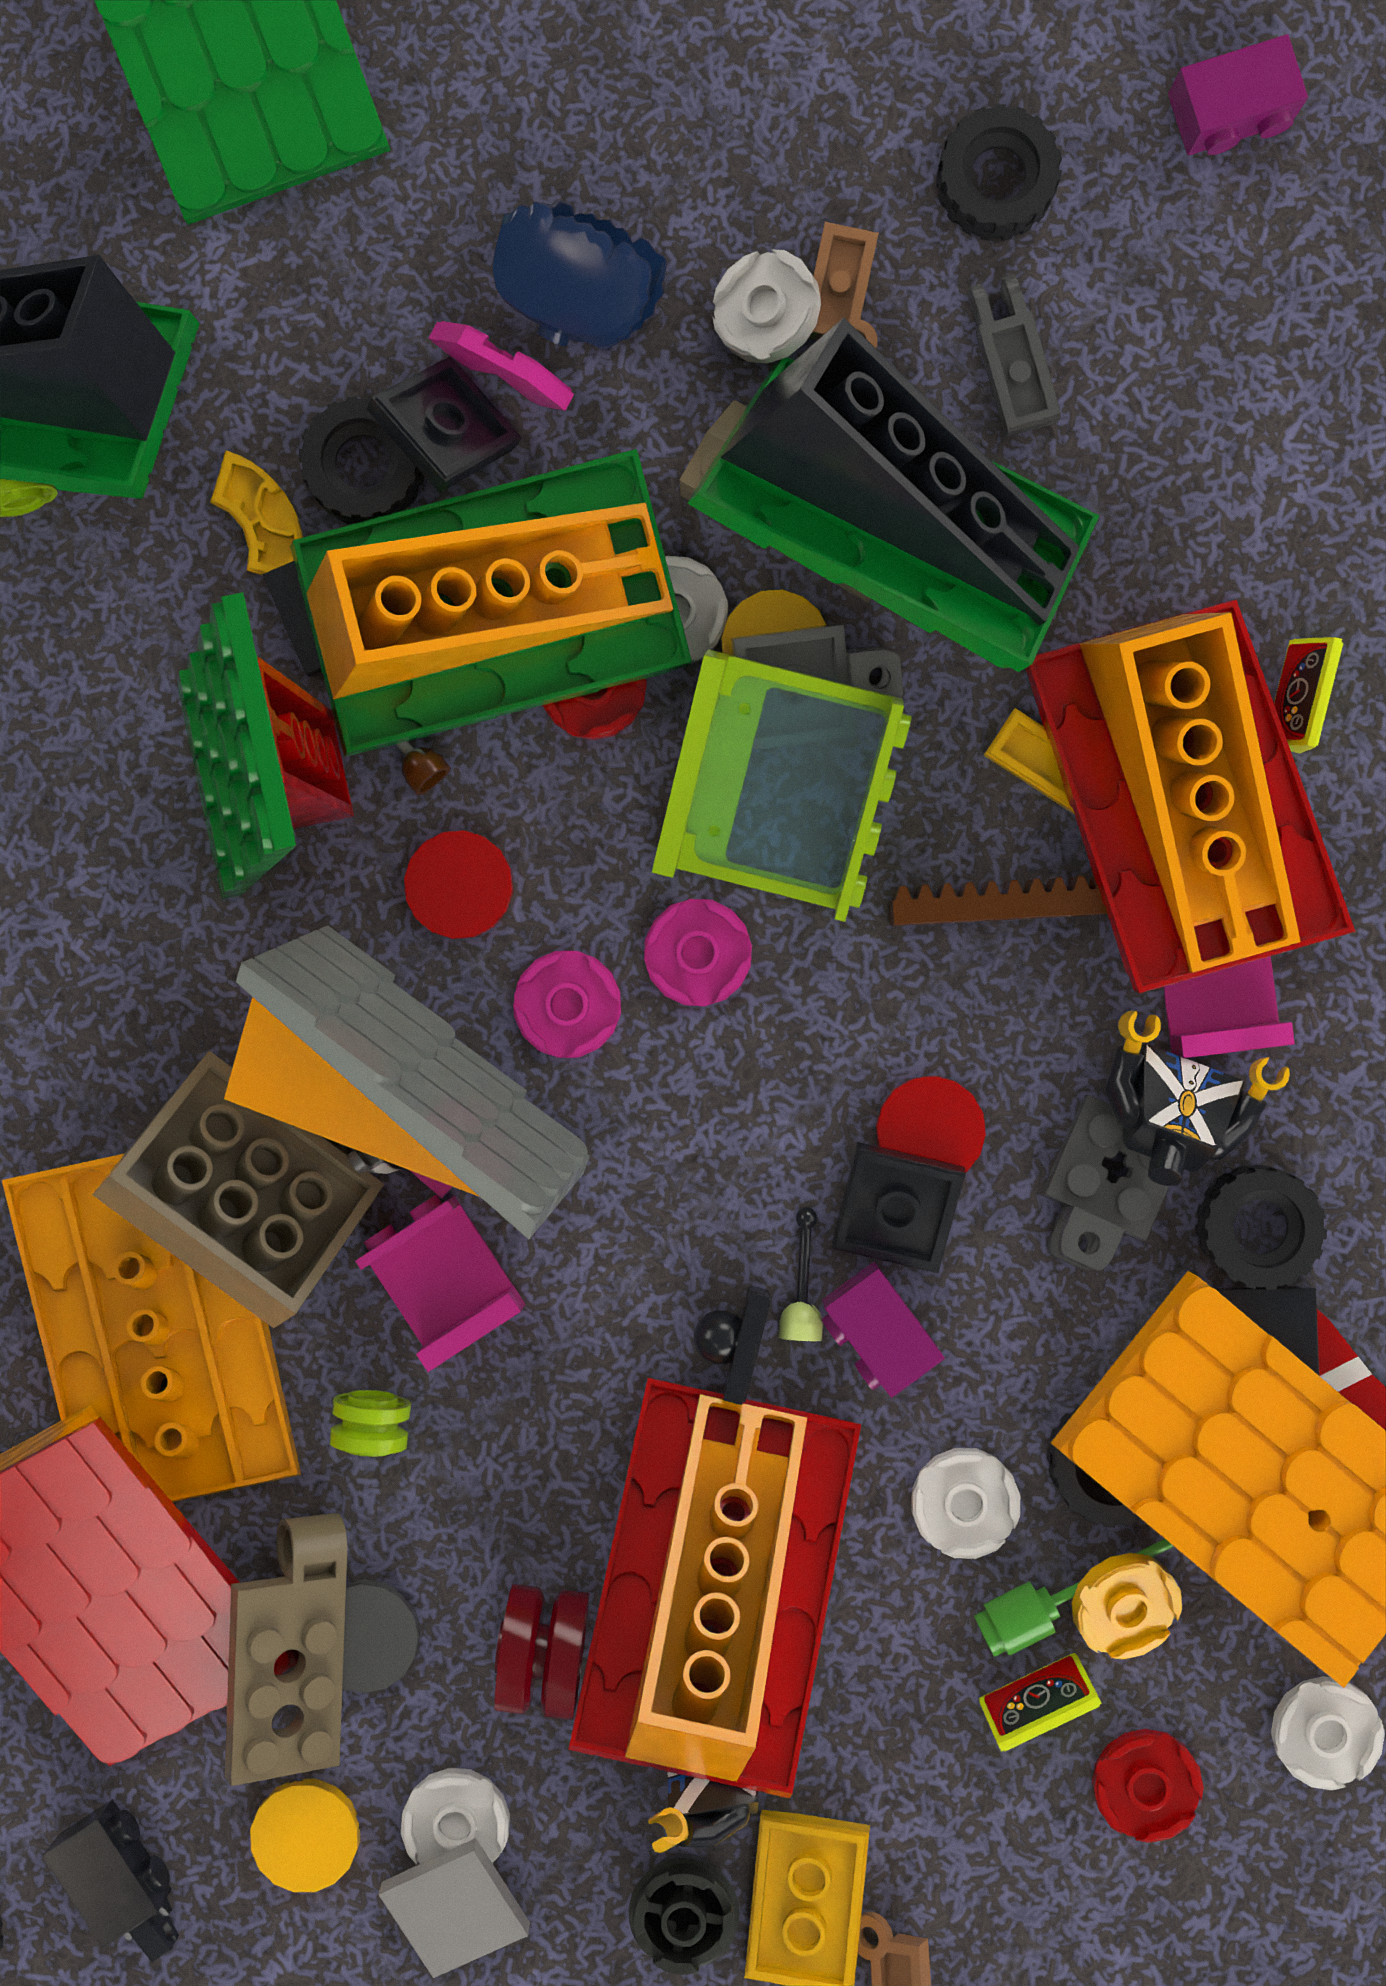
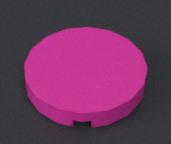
M689 899L670 905L654 920L645 938L644 961L651 981L664 996L682 1005L705 1007L726 1000L742 985L751 967L752 944L745 924L730 908L714 900Z
M554 951L536 959L520 976L514 994V1018L522 1036L538 1051L558 1058H578L599 1049L614 1033L621 1015V992L612 972L597 958L579 951Z

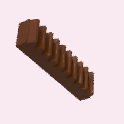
M1084 876L1070 878L1067 887L1062 877L1048 879L1045 889L1040 878L1026 881L1023 891L1018 880H1009L1004 882L1001 893L995 881H988L982 884L979 895L973 882H966L961 884L957 897L950 883L940 885L935 898L928 884L917 887L914 899L911 898L906 886H899L895 889L892 901L888 902L890 926L1108 914L1095 878L1091 877L1088 886Z

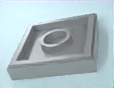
M477 1839L382 1881L379 1897L433 1978L525 1938L529 1933L530 1921Z

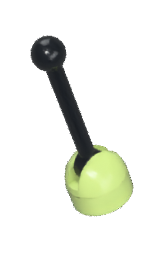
M809 1207L800 1209L796 1214V1222L801 1227L797 1301L788 1305L783 1310L779 1321L778 1338L786 1340L822 1341L823 1323L821 1321V1314L814 1305L808 1302L811 1231L818 1220L817 1213Z

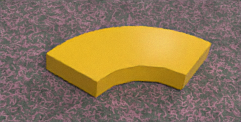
M226 450L210 503L231 514L242 527L249 548L247 571L263 576L262 574L294 561L290 546L293 540L303 538L301 525L293 505L279 485L253 462Z

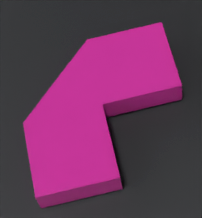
M445 321L436 322L428 338L461 365L470 370L498 375L529 401L539 406L566 411L574 396L570 387L538 361L519 351L515 356H512L506 350L498 349L488 341V335L469 325Z

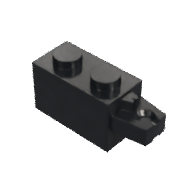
M112 1799L60 1833L42 1857L102 1948L124 1936L128 1941L134 1939L149 1960L153 1962L169 1952L179 1936L168 1916L172 1911L167 1899L172 1890L169 1886V1871L160 1857L156 1855L150 1857L139 1840L140 1828L135 1817L127 1810L120 1811Z

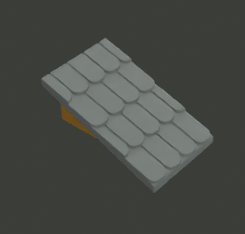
M328 925L320 928L319 931L315 930L298 939L280 945L277 949L273 948L257 955L254 959L250 958L241 962L236 983L252 996V1000L224 1096L225 1100L479 1196L528 1239L534 1235L584 1174L590 1155L587 1154V1147L581 1139L524 1098L527 1092L526 1089L455 1038V1031L449 1023L393 983L395 974Z

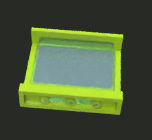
M708 649L703 657L651 873L673 878L676 869L704 875L835 909L834 919L845 922L849 906L860 908L864 895L867 876L858 874L863 855L874 856L882 824L873 822L878 801L888 803L894 786L897 770L887 768L893 747L903 749L908 735L912 716L902 714L904 709L903 699Z

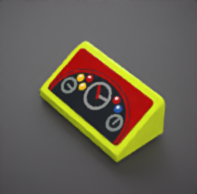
M1301 638L1289 641L1274 706L1291 752L1300 754L1318 746L1343 647L1342 639Z
M1072 1653L979 1698V1703L1001 1752L1010 1750L1094 1710L1102 1704L1076 1653Z

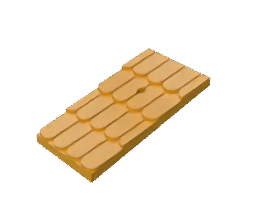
M124 1154L2 1180L61 1420L92 1404L98 1416L102 1418L172 1502L301 1475L269 1325L92 1195ZM167 1377V1387L162 1392L161 1383Z
M1187 1271L1051 1441V1444L1330 1678L1345 1688L1358 1671L1360 1663L1365 1662L1386 1634V1431L1356 1405L1349 1402L1278 1340L1267 1334L1216 1289L1210 1287L1197 1275Z

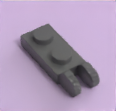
M1014 274L1002 277L1000 282L1001 297L1003 303L1006 304L1009 314L1007 318L994 321L988 294L983 285L978 284L968 288V298L977 326L976 337L1005 438L1058 423L1061 418L1060 408L1032 310L1027 311L1018 279Z

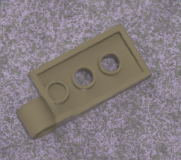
M337 1512L282 1519L277 1528L276 1549L280 1569L285 1577L231 1584L225 1778L231 1786L340 1766L347 1534L343 1519ZM287 1650L299 1651L298 1662L290 1672L283 1675L274 1674L275 1661L283 1652ZM290 1704L297 1705L296 1717L290 1725L282 1729L272 1728V1719L280 1708Z

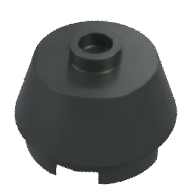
M693 1854L672 1855L651 1868L635 1886L629 1903V1924L636 1942L653 1959V1964L656 1967L673 1974H695L699 1972V1967L714 1961L722 1954L724 1955L735 1937L739 1924V1903L732 1885L710 1862Z

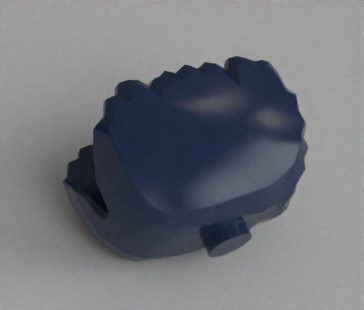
M557 199L552 204L537 201L530 207L521 204L512 213L503 215L495 247L492 270L495 287L503 300L527 319L540 324L537 331L540 336L562 346H568L571 339L573 341L590 343L601 350H609L620 341L628 339L631 333L641 329L644 320L654 315L656 303L665 293L663 282L666 276L667 260L663 255L655 251L649 241L639 238L632 243L629 233L624 228H615L611 220H598L593 213L575 214L572 205Z

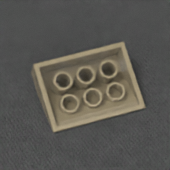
M208 1051L92 1195L268 1325L275 1328L298 1312L384 1184L368 1171L365 1173L357 1172L349 1162L347 1155L322 1136L225 1100L224 1096L232 1067L211 1051Z

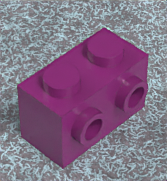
M1289 34L1182 67L1168 92L1187 156L1207 150L1208 155L1220 154L1236 146L1240 139L1260 134L1261 138L1276 136L1293 125V120L1308 99Z
M875 1261L822 1299L824 1308L828 1312L821 1319L822 1323L839 1346H842L847 1341L851 1343L861 1357L854 1365L873 1391L882 1385L892 1399L945 1359L938 1346Z

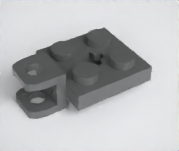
M841 623L731 638L733 656L898 698H901L903 695L900 656L893 651L875 646L846 649L844 624ZM879 667L881 672L880 678L875 684L871 685L869 674L874 668ZM772 687L767 690L752 749L855 736L852 708L855 710L859 708L800 693L798 696L799 701L789 702L787 694L779 693L778 688Z
M1089 1094L1084 1096L1041 1195L1065 1206L1062 1207L1049 1237L1048 1251L1050 1255L1081 1270L1091 1269L1100 1271L1114 1257L1123 1234L1139 1241L1147 1240L1169 1186L1157 1184L1148 1177L1151 1157L1130 1150L1123 1143V1126L1117 1122L1111 1105ZM1118 1153L1124 1158L1123 1165L1127 1168L1126 1177H1117L1114 1183H1111L1106 1179L1108 1170L1102 1167L1101 1164L1104 1157L1112 1159ZM1082 1234L1087 1241L1083 1252L1078 1245L1079 1237Z

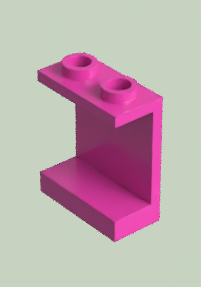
M1271 956L1163 987L1171 1053L1182 1058H1191L1295 1044L1292 1022H1279Z
M436 1194L409 1212L414 1222L398 1233L391 1224L363 1242L369 1252L355 1261L361 1270L368 1265L371 1266L422 1344L416 1355L427 1372H430L520 1313L525 1306V1302L455 1195L442 1203Z

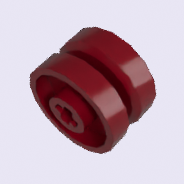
M512 1584L505 1618L501 1621L496 1649L495 1711L524 1714L531 1706L536 1679H542L541 1709L545 1717L574 1720L584 1653L589 1593L561 1590L555 1597L549 1625L543 1624L545 1597L540 1587Z

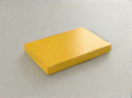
M761 1811L744 1978L787 1986H855L870 1825L798 1813Z

